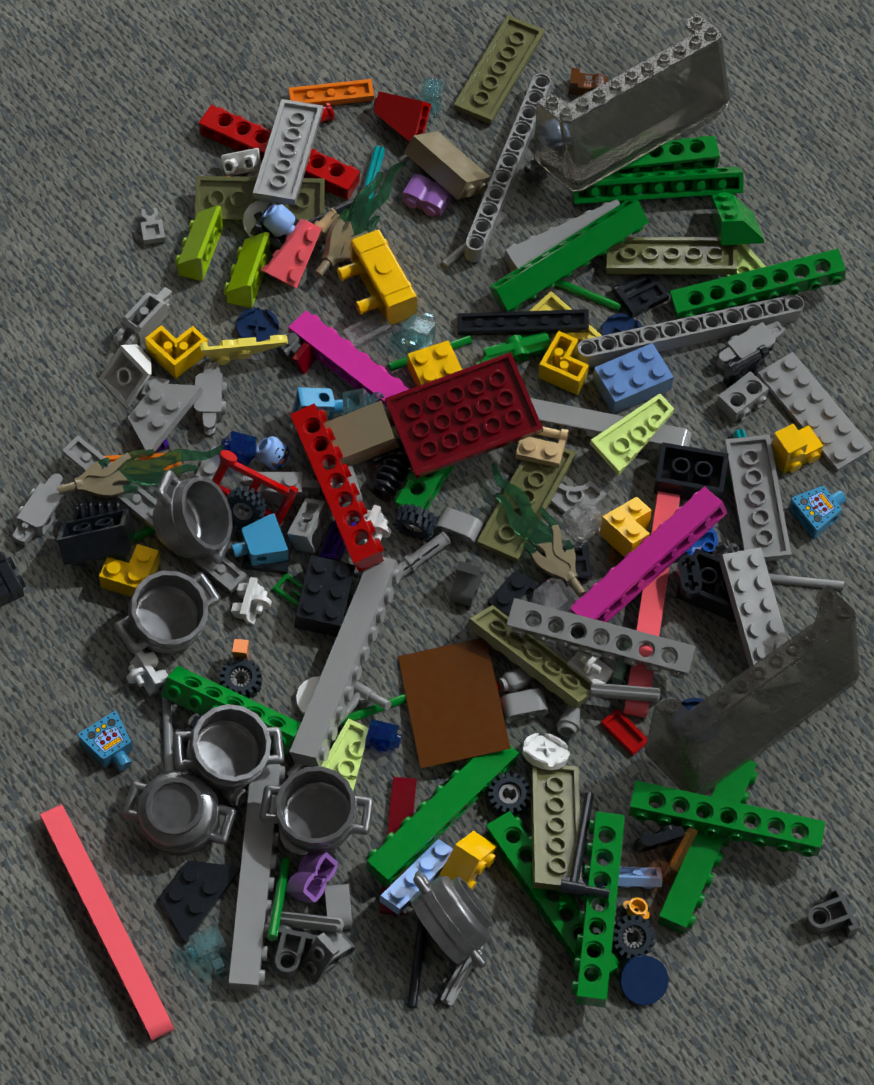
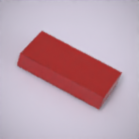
M618 708L600 722V725L632 757L650 742Z

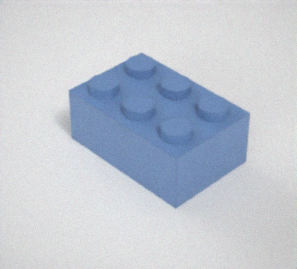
M653 343L594 367L592 380L611 412L615 414L671 390L674 377Z

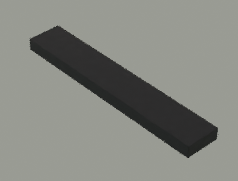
M589 309L458 313V335L539 334L543 332L548 334L557 333L558 331L563 333L589 332Z

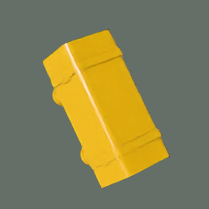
M375 230L350 241V259L352 263L337 268V273L341 281L359 274L370 293V297L355 302L358 313L362 315L365 312L378 308L387 326L416 316L417 296L413 286L407 280L380 230Z

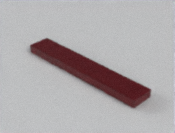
M393 777L387 836L391 832L395 834L406 817H413L416 778ZM408 867L395 880H397L408 869ZM391 884L387 888L382 885L381 895L391 886ZM380 902L379 913L398 915Z

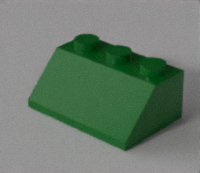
M721 192L718 195H712L711 220L721 245L764 244V238L754 213L734 194Z

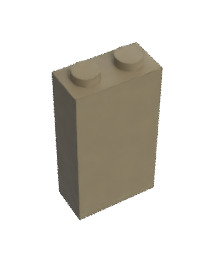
M438 131L414 135L404 152L456 199L481 195L488 187L487 183L491 177Z
M382 401L325 422L326 427H331L336 437V440L333 441L334 446L339 445L344 458L340 460L343 465L353 466L399 448L397 439L400 438L396 427L392 426L390 422L392 417L388 407L385 408ZM319 428L314 429L311 433L317 432ZM322 447L319 451L325 450L326 447ZM335 465L329 466L327 470L332 469Z

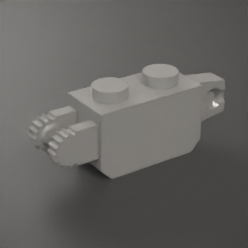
M165 287L157 295H153L150 292L146 293L125 315L122 327L115 334L113 342L120 344L128 336L129 339L125 345L137 343L141 345L145 341V337L152 333L168 316L169 302L173 299L172 291Z
M778 321L769 325H765L762 322L756 326H750L741 335H735L728 340L726 349L718 355L717 367L719 370L725 371L727 364L741 360L755 352L757 347L762 344L772 354L775 342L784 335L785 329Z
M205 362L203 373H199L195 377V385L200 386L203 393L194 403L195 418L198 421H203L204 434L207 437H213L217 432V422H222V414H226V401L222 400L223 395H227V382H223L219 362Z
M258 472L288 488L290 486L297 487L299 491L292 504L303 503V498H308V495L320 494L319 481L302 477V472ZM243 476L239 478V484L249 487L253 479ZM262 483L257 492L261 493L260 499L264 497V504H282L285 495Z
M54 473L45 484L40 482L36 489H32L27 503L19 508L16 515L18 525L13 534L15 542L26 546L35 535L39 537L46 534L63 508L62 497L59 495L57 486L63 485L62 475Z

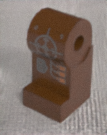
M572 68L568 94L605 97L608 90V77L604 74L581 73L580 69Z

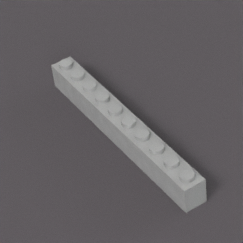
M383 557V562L364 570L289 751L294 763L316 767L322 766L323 762L328 759L330 744L336 739L337 727L340 720L342 721L346 714L345 707L348 700L350 701L353 697L356 680L358 681L361 678L363 663L369 658L370 646L378 635V626L385 619L387 604L392 601L394 587L401 579V570L396 560Z
M282 764L265 765L260 775L249 783L229 974V990L259 992V986L265 983V970H261L262 961H267L268 946H264V938L268 936L270 923H266V916L272 913V900H268L269 891H274L275 877L270 876L271 869H276L277 854H273V846H278L279 832H275L276 824L261 822L259 816L264 787L266 785L279 786L280 779H285L286 765ZM272 795L271 814H276V795Z

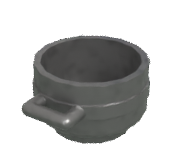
M167 470L156 491L158 499L152 514L153 526L157 537L166 548L172 550L178 556L192 558L207 554L215 564H220L230 544L233 527L232 513L227 498L220 487L209 478L198 476L180 481L173 471Z
M160 571L149 575L137 586L128 605V616L116 622L114 627L133 654L145 648L157 653L174 654L187 649L200 637L207 621L208 609L219 603L221 598L203 572H198L190 577L178 571ZM203 589L205 590V592H206L207 595L209 596L208 599L206 598ZM127 626H130L133 636L138 640L137 643L126 629Z
M227 704L212 708L197 721L192 731H177L172 736L176 768L191 769L195 775L201 777L208 786L214 789L231 791L245 787L260 775L265 765L282 764L284 762L281 729L279 727H267L256 713L244 706ZM270 737H273L274 755H270ZM183 741H188V759H184Z
M323 766L305 767L291 774L281 786L266 785L264 787L259 819L261 822L278 824L285 838L298 849L310 853L328 852L341 846L351 834H369L374 800L369 797L355 796L348 780L335 770ZM272 795L277 796L276 814L270 813ZM357 806L364 807L361 825L355 824L358 817Z
M176 770L160 774L148 784L134 781L130 786L122 810L124 818L139 822L142 833L153 846L168 854L183 856L199 852L210 842L221 845L226 844L236 815L234 808L218 803L215 792L201 777L189 771ZM138 792H141L142 794L140 795L139 800H138V808H137V811H134V810H133V807H134V804H135V801H136ZM224 815L225 818L223 821L220 834H217L216 832L219 829L220 816Z
M417 871L413 882L420 891L410 898V902L424 927L439 947L456 964L470 956L479 968L485 967L487 956L480 947L489 941L490 933L488 927L494 923L480 899L460 876L454 880L448 876H439L430 882L422 871Z

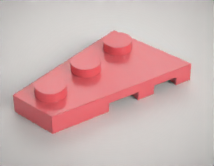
M301 219L295 226V229L286 237L285 244L280 250L274 252L272 255L273 259L268 265H264L260 271L291 287L297 288L322 228Z

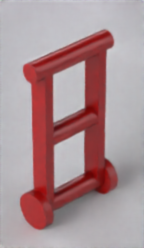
M222 450L219 454L221 462L212 481L220 487L225 497H227L231 490L220 485L228 467L253 479L248 491L254 488V493L256 494L262 483L285 495L277 513L266 508L263 515L266 517L274 513L280 527L299 491L298 488L295 486L288 488L237 462V456L234 453Z

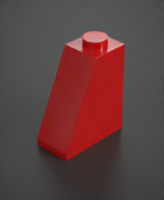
M378 91V95L374 100V113L410 142L414 135L425 134L432 104Z

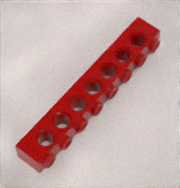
M210 105L199 121V134L236 151L259 148L261 162L263 161L272 131L265 129L259 124L249 122L241 116L231 114L224 108ZM312 149L303 178H324L325 191L349 200L360 183V171L351 165L343 164L333 157L325 156Z
M314 403L290 414L355 567L361 572L383 562L384 559L381 553L384 552V548L380 540H375L373 536L376 530L372 521L366 520L365 515L368 514V511L363 501L359 502L356 497L360 495L355 482L350 483L349 477L352 474L347 464L343 465L340 460L344 456L339 445L334 446L333 441L336 440V437L331 427L327 428L325 425L328 419L324 410H318ZM319 428L317 432L311 433L314 429ZM322 447H326L325 450L319 451ZM335 465L332 469L327 470L329 466ZM343 483L341 487L335 488L336 485ZM351 502L349 506L343 507L345 503ZM354 521H359L355 526H351ZM367 539L365 544L359 545L362 540Z

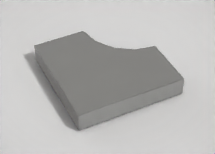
M591 481L576 487L566 486L561 483L550 504L578 525L607 494Z

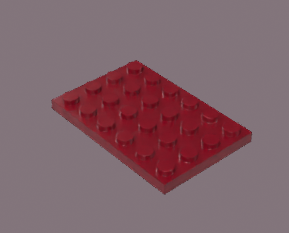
M511 352L385 398V403L416 479L543 432L542 424Z

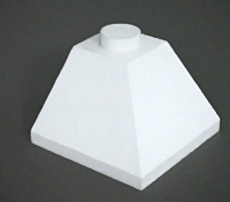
M137 344L120 345L99 377V380L127 408L132 404L151 375V358Z

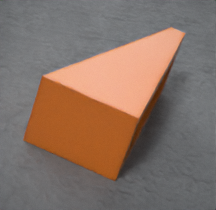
M234 639L232 649L234 660L236 657H239L240 661H243V657L249 660V640Z

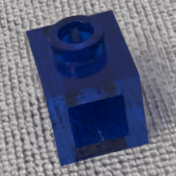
M231 431L226 438L222 439L220 451L228 450L237 456V462L249 465L256 457L257 437Z

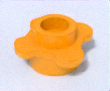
M633 898L623 903V908L627 911L628 915L642 916L643 919H649L650 913L647 911L648 905L645 900Z

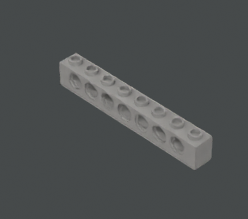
M516 598L513 600L507 621L508 629H511V633L524 636L527 633L534 635L533 639L541 642H547V639L553 640L560 647L569 648L570 645L579 647L578 651L586 654H592V651L598 652L605 659L614 660L615 657L624 659L623 663L637 666L639 663L646 665V669L653 672H660V669L669 671L670 676L681 679L683 675L689 676L696 646ZM535 616L539 618V623L537 626L530 627L526 624L527 619ZM554 622L562 625L561 630L557 633L549 630V626ZM576 628H580L585 632L584 636L580 639H575L571 636L572 631ZM599 634L605 635L607 637L606 643L603 645L596 644L594 642L595 636ZM626 640L629 642L630 647L626 651H620L616 647L619 641ZM644 646H648L653 652L649 657H643L640 655L639 650ZM664 653H673L675 660L672 663H665L662 660Z

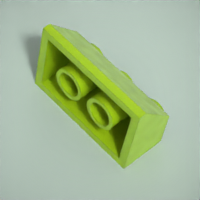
M214 206L197 213L195 220H191L189 225L190 233L188 238L185 237L182 243L183 251L181 255H177L175 267L178 268L179 276L199 281L204 280L223 231L221 206Z
M268 232L245 239L243 246L238 248L236 255L238 261L236 265H232L230 277L232 278L230 282H226L224 288V295H227V303L253 308L264 276V272L260 270L264 265H268L271 256L270 234Z

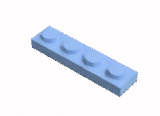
M438 839L380 896L379 902L399 915L411 903L410 898L420 891L413 882L415 873L422 871L428 880L432 882L441 873L453 848Z
M582 866V881L587 885L588 879H583L585 866ZM620 866L618 887L630 888L631 886H639L646 889L662 887L661 868ZM602 882L594 883L596 887H606Z

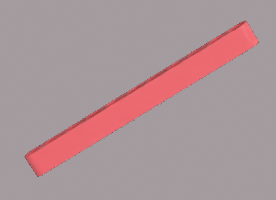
M658 491L651 534L679 508L680 494ZM670 566L642 590L637 631L659 636ZM644 646L639 650L640 655L643 657H649L653 652L648 646ZM639 663L637 666H631L628 686L652 687L654 672L647 670L646 665ZM625 699L623 714L647 718L649 701Z
M60 804L39 814L42 823L47 828V833L52 843L57 848V853L62 863L67 868V873L72 883L76 886L82 903L86 906L93 925L95 924L103 945L106 946L107 954L113 966L116 967L119 973L118 976L123 986L126 987L134 1008L139 1013V1018L145 1030L147 1029L150 1040L153 1041L173 1031L174 1027L63 805Z

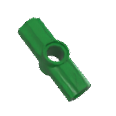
M546 332L524 338L521 335H514L506 339L504 343L483 348V356L492 359L511 352L515 363L521 360L527 361L530 356L547 352L550 346V339Z

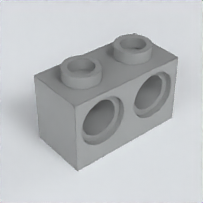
M750 371L718 396L716 406L734 423L739 419L743 421L751 414L752 409L755 407L760 408L766 403L769 388Z
M305 498L287 533L295 550L316 553L333 520V516L325 501Z

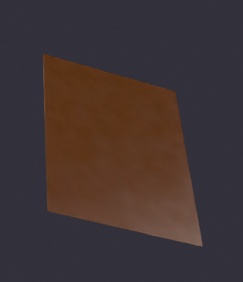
M478 638L398 656L420 769L511 749L486 640Z

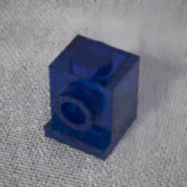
M371 719L365 740V748L370 749L372 745L375 746V749L382 752H387L388 749L393 751L395 748L399 749L402 735L399 734V725Z

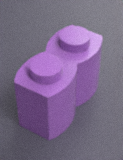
M419 174L413 175L403 191V202L409 208L414 209L417 207L422 209L425 214L431 217H441L452 200V194L438 182H433Z
M308 852L302 858L298 872L290 878L286 892L296 901L316 902L324 893L326 882L334 876L338 862L327 852Z

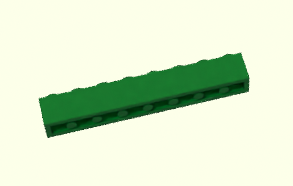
M628 199L488 287L500 309L509 312L514 311L520 307V303L537 297L539 291L553 287L556 284L555 281L572 275L574 269L588 265L591 262L590 259L607 253L609 251L608 248L614 244L619 245L623 243L630 234L639 233L649 221L639 201Z
M510 745L511 749L468 758L465 762L466 766L462 770H455L445 786L440 785L433 792V797L428 802L425 800L417 807V813L412 818L406 817L400 824V829L395 834L391 832L384 839V845L378 850L376 848L368 854L366 857V870L387 888L392 883V880H395L488 790L494 778L497 780L498 775H503L517 762L519 752Z
M730 753L711 797L746 804L750 795L746 790L749 785L754 786L759 774L755 772L757 763ZM704 813L702 818L705 819L708 816ZM721 818L723 823H732L728 818ZM696 831L661 910L657 924L683 935L687 928L692 929L697 918L693 913L696 907L701 909L706 897L702 892L704 887L710 888L715 876L711 871L714 866L719 867L724 855L720 853L723 845L728 846L730 842L728 837L719 835L713 837L706 835L704 832Z

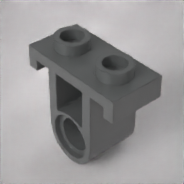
M466 558L465 562L459 561L449 601L468 607L473 606L481 579L486 571L485 568L481 567V562Z
M839 884L830 887L827 897L828 899H833L810 909L805 920L806 929L813 935H823L847 926L846 937L849 938L856 935L860 922L856 913H852L849 907V898L846 892L841 891ZM819 917L824 921V923L817 924L816 922H814L813 918Z
M279 925L277 939H280L275 957V968L281 978L292 979L298 975L306 945L312 946L317 937L314 932L309 930L299 932L292 930L289 926ZM284 961L294 963L290 968H284L281 964Z
M323 932L316 937L301 966L316 982H319L325 977L324 973L346 959L345 956L349 957L356 949V946L343 932H331L328 935Z

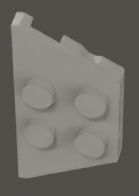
M154 384L130 413L128 419L149 456L153 455L203 393L200 386Z

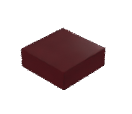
M303 343L292 357L298 372L304 375L317 359L310 344Z

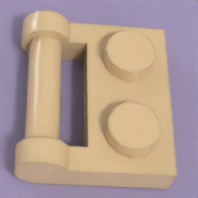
M543 427V432L538 435L559 439V442L554 443L532 437L525 438L519 441L515 458L559 468L569 430Z

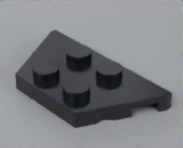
M188 860L159 898L170 920L181 936L183 943L187 944L233 882L240 872L238 866Z

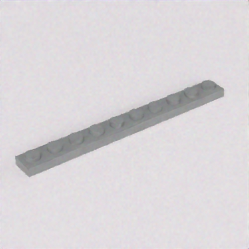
M78 435L62 450L63 455L84 472L95 462H98L102 469L112 464ZM119 470L127 478L128 483L113 485H122L124 490L123 495L115 498L120 500L123 505L154 529L152 514L157 500ZM207 554L188 558L230 594L238 587L239 583L246 579V574L226 557L223 558L220 564H215Z

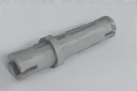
M441 532L410 556L406 555L403 557V561L398 564L401 570V578L411 571L415 572L418 570L417 567L450 544L451 541L448 536Z

